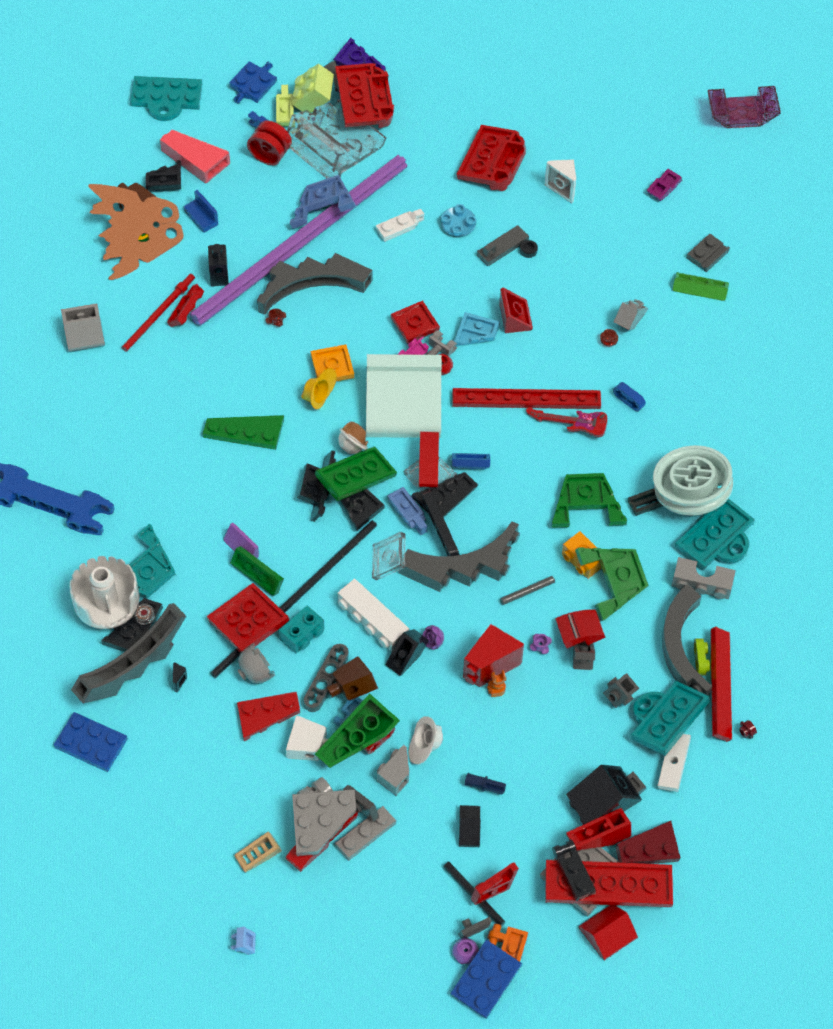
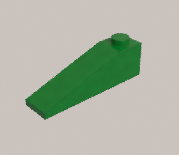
M369 693L315 755L331 768L386 737L400 720Z

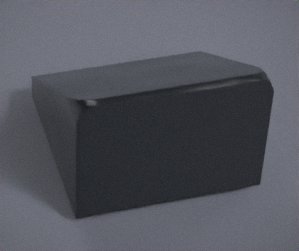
M174 662L173 688L175 692H178L188 677L186 668Z

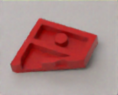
M515 862L509 864L485 882L475 886L471 897L475 905L510 889L519 869Z

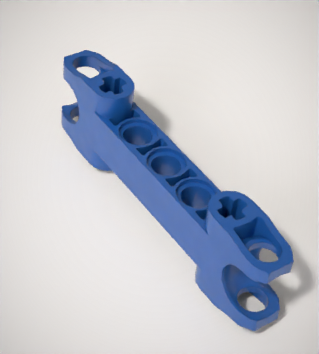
M0 463V478L3 479L0 482V505L12 507L14 501L66 518V525L72 530L83 534L102 535L104 531L103 525L93 520L92 517L98 513L113 514L115 510L114 504L109 500L87 490H84L79 497L27 479L29 474L23 468L12 464Z

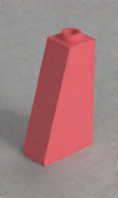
M171 130L160 139L161 151L174 161L181 160V166L205 184L230 164V155L227 150L175 130Z

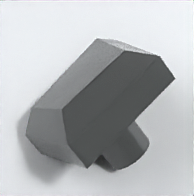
M488 917L472 925L468 918L462 921L465 929L461 930L458 935L460 938L474 936L488 928L492 920Z

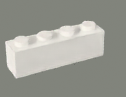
M355 578L338 592V605L341 609L347 610L355 622H360L368 634L374 635L381 646L388 648L391 652L394 650L403 632L409 631V628Z

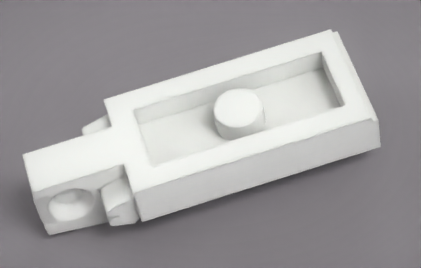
M418 209L413 212L403 213L376 225V230L383 241L386 242L414 230L415 226L424 220V212L422 209Z

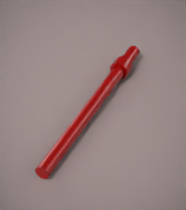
M189 274L182 282L175 286V290L124 343L121 348L125 352L136 343L180 294L183 295L187 291V287L195 279V276Z

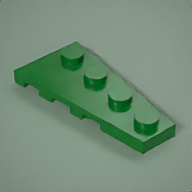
M284 415L207 418L203 430V438L276 450L284 423Z

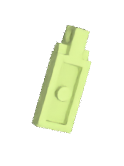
M281 85V94L276 95V123L281 126H294L293 94H289L288 85Z

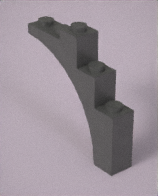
M337 253L332 258H329L326 264L307 257L304 262L299 264L298 268L279 260L276 266H273L270 270L271 281L268 283L265 292L260 294L257 299L258 312L265 315L282 298L310 287L339 286L364 293L373 281V270Z
M512 521L506 530L493 542L467 554L432 556L407 549L399 562V574L438 592L442 590L443 586L447 587L450 579L470 587L473 581H477L480 573L500 581L503 575L506 576L509 571L508 556L512 549V543H516L520 536L518 532L519 524Z
M175 603L169 604L160 618L140 640L106 665L79 675L71 691L83 704L116 696L123 683L127 680L140 678L150 662L166 659L174 645L171 641L187 616Z

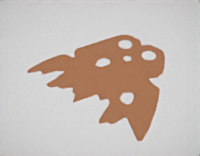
M103 184L88 185L102 199L101 202L93 205L90 213L111 216L108 222L112 226L99 234V237L105 238L110 243L106 248L103 260L122 257L120 262L112 268L114 273L109 277V280L118 279L133 272L139 267V259L147 263L151 262L183 239L182 226L176 223L179 218V211L174 203L158 197H148L142 202L137 192L129 189ZM113 204H123V211H115ZM165 207L170 208L173 212L169 218H165L161 214L162 209ZM158 222L159 227H154L153 223ZM168 228L176 230L177 236L171 239L166 236ZM143 233L149 235L148 241H138L139 236Z

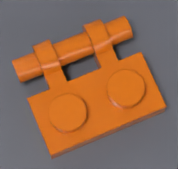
M493 924V928L489 931L487 937L489 941L494 945L497 942H502L501 949L520 962L528 932L508 926L506 934L500 932L501 925Z

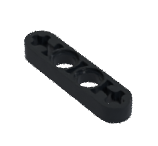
M428 491L421 494L423 503L447 556L460 555L432 492Z

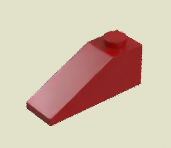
M619 808L566 832V836L569 840H573L576 850L610 846L631 837V822L622 808Z

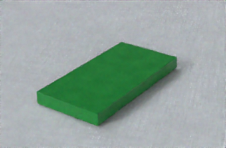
M375 446L318 469L315 472V476L336 501L391 479L397 474V471Z

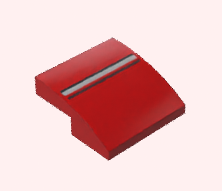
M596 610L575 611L555 618L567 649L583 641L590 645L606 638Z

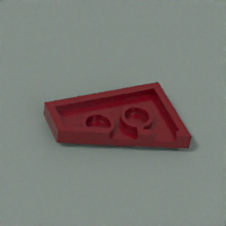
M671 821L622 841L615 847L619 863L655 864L678 862L681 859Z

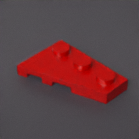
M297 692L237 702L244 741L250 739V736L258 732L262 733L268 727L281 723L300 713Z

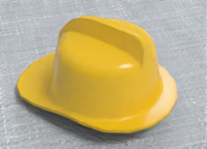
M327 368L318 378H311L305 383L301 397L303 400L310 402L314 409H320L332 392L337 380L335 370Z

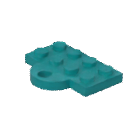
M134 76L131 106L148 107L150 116L156 120H173L180 115L182 109L199 110L203 85L202 79ZM161 111H167L168 113H166V114H161L160 112H161Z
M728 498L722 506L707 513L675 543V547L690 560L697 561V565L703 570L715 559L724 563L739 562L747 555L749 540L744 532L754 524L755 519ZM732 548H739L742 552L736 554L732 551Z
M675 681L665 694L661 692L642 694L636 699L633 706L634 717L639 725L632 732L631 739L666 756L710 702V697L678 681ZM642 704H650L647 708L641 707Z

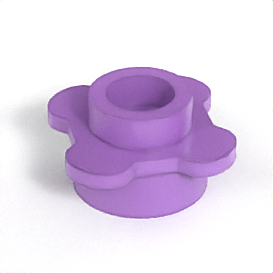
M534 634L530 649L547 654L549 652L548 646L552 643V639L545 634Z

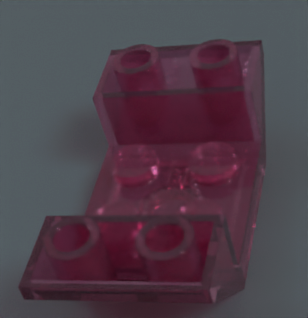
M775 86L758 87L756 96L726 98L725 89L707 90L712 118L727 129L761 127L781 114Z

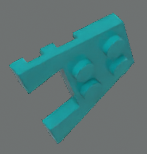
M148 524L137 534V538L148 549L129 564L136 575L139 596L146 599L176 575L151 524Z

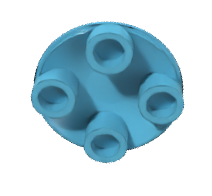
M457 204L442 214L441 225L452 236H465L474 230L476 217L463 204Z

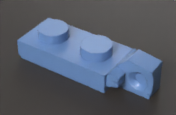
M404 487L387 495L388 501L411 529L415 527L420 535L427 532L424 512Z

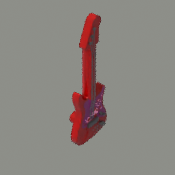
M531 407L526 409L527 415L539 422L545 420L573 424V426L567 427L569 432L583 431L599 438L604 436L608 418L604 412L583 413L578 410L576 411L579 416L577 418L543 413V411L535 410Z

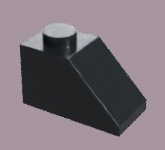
M415 629L403 632L385 665L398 675H403L421 656L429 640Z

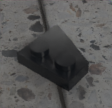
M181 160L175 161V165L167 168L165 165L158 170L147 172L146 189L148 191L181 189Z

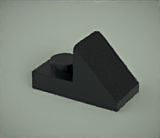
M460 805L459 847H480V806Z

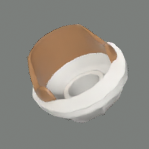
M350 421L340 429L339 445L345 452L355 454L363 449L367 450L366 431L359 424Z

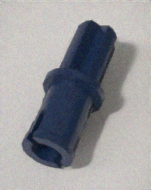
M471 773L466 775L464 784L466 786L481 789L482 792L486 790L501 795L505 792V783L488 779V776L482 777Z

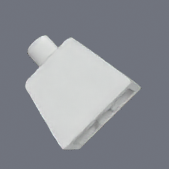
M296 716L286 747V757L299 760H320L315 753L328 740L326 739V727Z

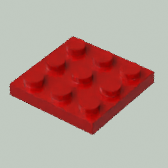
M254 583L207 616L208 621L240 653L252 643L257 646L290 621L289 617Z

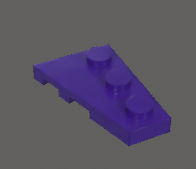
M351 37L333 59L338 66L374 63L376 67L386 71L384 65L373 56H369L362 46L359 47Z

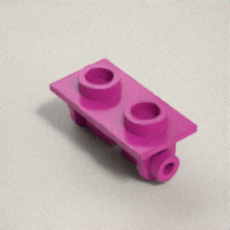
M422 336L419 340L415 338L407 345L409 349L406 352L401 350L397 355H424L428 352L429 346L421 342L424 338Z

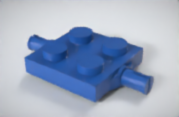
M249 61L229 82V87L238 92L237 96L233 99L235 103L239 104L243 98H248L258 103L277 82V77L268 72L273 67L271 62L269 63L268 61L263 67H259Z

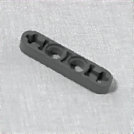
M336 644L331 648L304 697V707L309 712L318 711L329 694L327 687L321 690L316 685L319 682H325L330 686L336 682L333 673H327L325 669L328 666H334L337 670L346 664L349 651L344 644ZM340 651H343V655L341 654V655L338 657V662L335 661V660H336V653H339ZM315 694H317L316 703L310 705L309 701H313Z

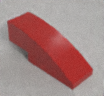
M420 432L419 487H438L439 432Z

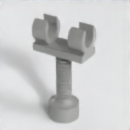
M437 330L429 337V345L433 348L426 355H437L438 352L450 356L457 349V343L450 340L447 345L441 342L443 333Z

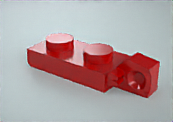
M198 284L193 285L187 295L182 297L169 317L167 323L171 327L183 325L187 321L189 312L195 308L196 301L202 298L204 290Z

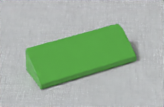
M677 272L673 291L725 301L729 283Z

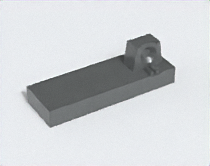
M517 225L478 250L477 256L487 266H490L518 248L523 241L529 240V235Z

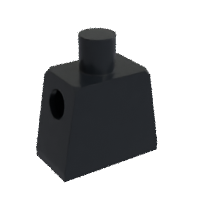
M209 245L208 259L211 287L226 286L229 284L226 245ZM216 268H222V272L216 273Z

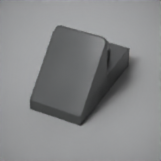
M583 641L574 645L573 668L592 670L593 660L595 661L594 644L587 645Z

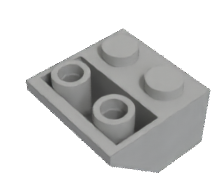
M97 303L61 309L68 351L105 345Z

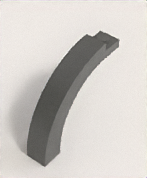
M687 584L675 596L666 615L662 636L664 658L669 671L676 681L710 696L713 686L693 668L685 655L682 645L681 630L688 616L699 607L702 597Z

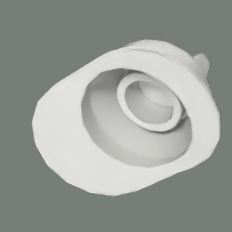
M424 716L416 724L408 750L409 759L414 764L423 763L430 753L442 744V727L436 725L430 717Z

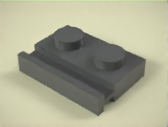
M709 234L687 254V259L707 272L729 252L730 247L724 246L723 242Z

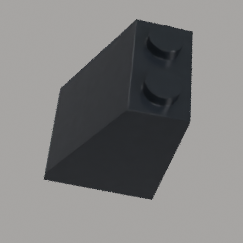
M603 764L566 794L570 800V806L578 812L583 825L619 808L626 811L642 800L621 766Z

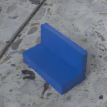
M196 190L194 191L195 200L183 207L186 214L205 233L219 225L218 214L207 199Z

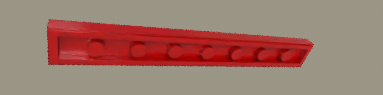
M453 388L452 407L601 409V390Z

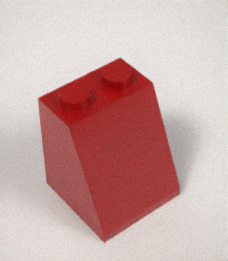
M490 624L464 658L463 678L469 684L481 687L492 680L491 674L493 672L495 675H499L502 673V670L507 673L520 666L523 660L524 643Z

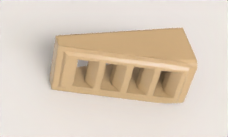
M268 831L234 856L246 873L274 857L282 849ZM269 842L272 848L268 849L265 843ZM261 846L265 853L261 854L258 847ZM253 850L258 856V858L254 859V857L251 854V851ZM247 855L251 863L247 864L243 856Z

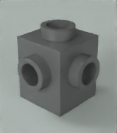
M626 673L620 679L615 677L606 684L609 688L603 694L617 708L621 704L626 706L634 698L631 695L639 687Z

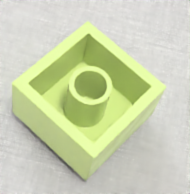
M318 63L314 67L309 68L304 74L299 75L295 79L292 105L308 115L330 101L334 74Z

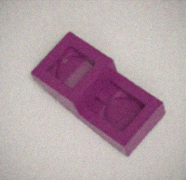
M667 169L660 178H656L647 189V193L661 201L679 185L682 177Z

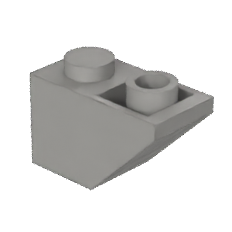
M637 299L622 302L614 323L628 330L635 329L648 308L644 306L642 301Z
M404 744L400 749H395L390 756V760L386 764H381L377 770V782L395 796L409 782L407 747Z

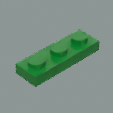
M237 547L230 564L271 595H277L284 578L243 547Z

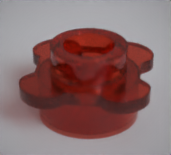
M278 308L271 309L268 314L269 317L266 318V323L281 327L283 319L286 318V313Z

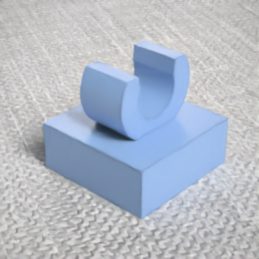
M246 927L237 928V933L231 936L232 939L236 940V945L231 946V949L236 952L242 951L247 955L254 954L256 933Z

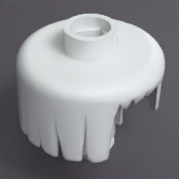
M98 556L97 562L94 558L87 560V567L85 563H82L79 566V571L77 569L73 572L72 580H70L69 584L70 595L77 616L85 624L97 629H112L123 625L133 617L139 605V590L136 575L131 566L125 564L124 560L110 556L107 561L106 557Z

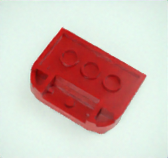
M374 63L335 66L345 127L377 124L379 128L389 126L393 119L394 104L392 103L387 71L376 67Z
M481 125L456 174L457 179L490 185L491 190L505 191L507 186L513 181L526 154V145L523 137L515 130Z

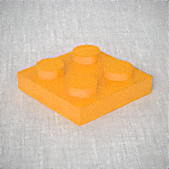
M346 344L310 351L316 378L327 368L335 370L337 374L336 381L354 378V370Z

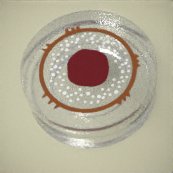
M149 604L137 606L134 612L135 619L140 624H149L155 618L154 609Z

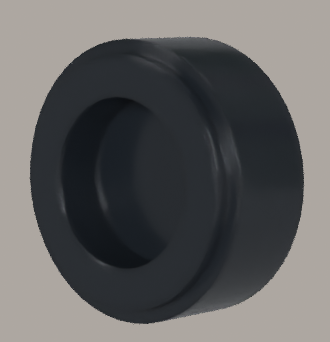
M532 240L523 241L520 245L521 255L526 258L536 256L538 252L536 242Z

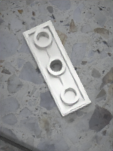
M683 734L664 757L658 789L679 792L691 741L690 735Z

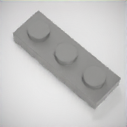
M384 806L377 810L379 818L375 822L369 818L365 819L335 843L336 848L348 861L396 824L395 818Z

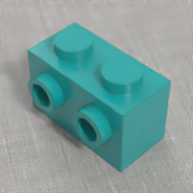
M307 605L279 629V638L297 654L300 650L306 649L312 639L319 637L323 633L324 619Z

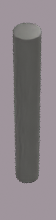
M550 576L500 598L501 604H508L555 583V579L553 576Z

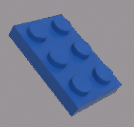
M73 712L54 743V748L108 772L128 738L125 734Z
M486 939L450 994L487 1019L523 964Z

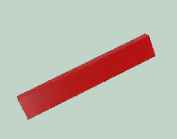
M715 626L711 628L712 735L728 742L732 740L730 633Z

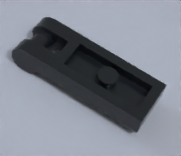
M573 840L566 841L565 845L552 847L553 854L575 900L578 901L596 894V889L576 850ZM569 852L571 857L565 859L563 854Z

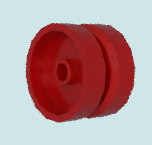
M265 120L260 122L247 141V148L257 160L274 166L279 164L291 146L292 138L284 127L273 121Z

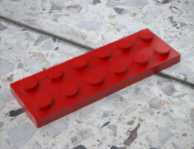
M546 860V903L673 907L672 865L582 861L596 889V894L576 901L557 860Z

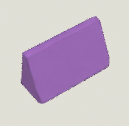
M232 522L226 532L224 542L234 552L237 547L241 546L258 558V546Z

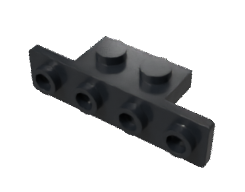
M331 450L325 456L322 468L336 462L334 458L335 451ZM307 463L303 468L297 498L314 505L311 521L315 522L325 512L324 501L327 499L329 491L315 476L316 470L321 468Z

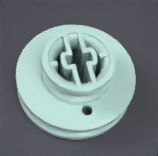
M685 446L667 453L659 460L653 473L654 490L658 501L668 510L682 515H702L716 510L728 500L733 490L730 462L722 453L706 446Z

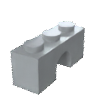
M678 557L672 582L673 587L681 590L689 584L698 594H708L719 599H729L736 570L716 566L715 573L712 576L703 577L696 570L697 561Z

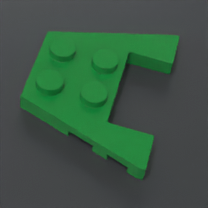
M604 473L566 474L552 520V528L569 527L568 510L607 509L609 526L627 524V518L623 515L621 506L616 501L613 490Z
M583 547L575 549L581 566L596 561L600 562L613 599L595 605L600 621L606 620L649 586L636 549H590Z

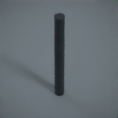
M450 861L447 862L443 867L472 897L474 887ZM486 900L478 904L496 924L501 926L505 924L506 921Z

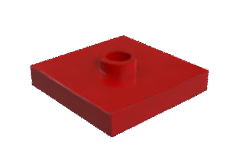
M423 300L391 314L392 321L407 344L415 338L418 340L422 336L425 337L440 330V326Z

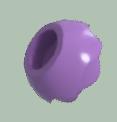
M435 625L425 628L422 635L429 640L426 647L432 650L438 649L444 641L443 631Z
M462 938L454 944L452 954L459 963L469 964L478 953L479 947L474 940Z

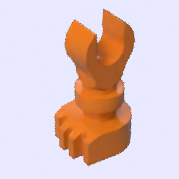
M504 670L499 675H495L494 672L491 674L492 680L488 682L487 686L491 697H499L505 693L506 684L504 681L507 678Z

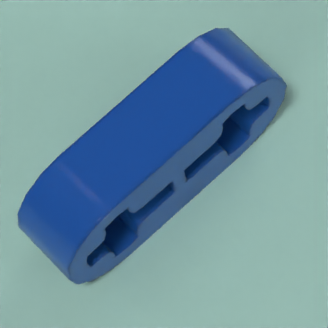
M620 382L614 387L613 392L615 396L633 410L640 411L646 405L643 396L624 382Z

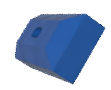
M452 453V466L460 469H487L490 467V454Z

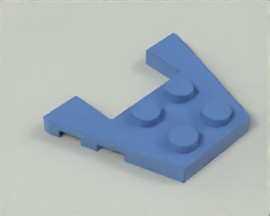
M336 175L307 185L300 199L301 205L299 208H296L294 212L295 218L290 220V225L292 228L307 224L308 212L320 210L327 205L338 203V208L341 212L355 208L356 205L340 176Z

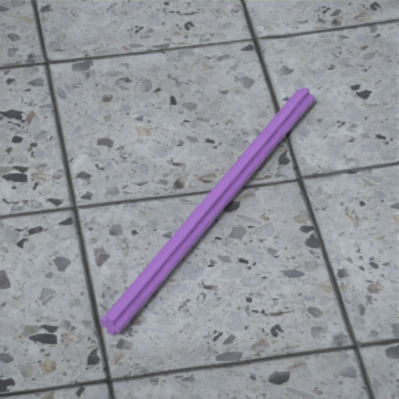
M395 156L353 188L349 194L355 205L358 206L408 167L405 163L406 159L403 156ZM338 203L331 205L190 313V316L193 318L192 321L199 326L203 325L268 275L271 268L276 266L279 260L285 262L352 209L341 212L338 208Z

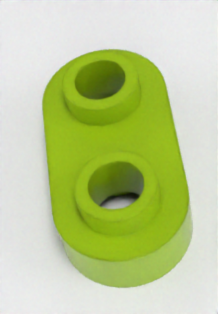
M695 638L694 657L696 671L701 676H706V672L710 671V661L706 660L708 644L704 642L703 638Z

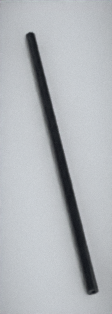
M373 520L369 522L279 608L284 613L288 611L377 526L376 522ZM235 649L210 672L212 677L217 678L241 653Z

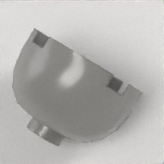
M254 643L241 652L238 659L240 666L238 672L244 680L248 678L252 683L259 684L276 676L274 671L269 670L268 666L270 664L258 647L255 649Z

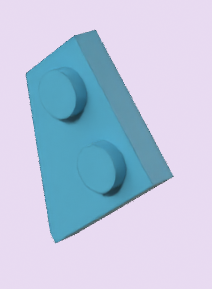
M465 312L455 338L456 346L493 341L500 321Z

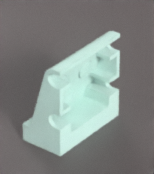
M367 354L366 437L420 438V432H439V438H441L442 355Z

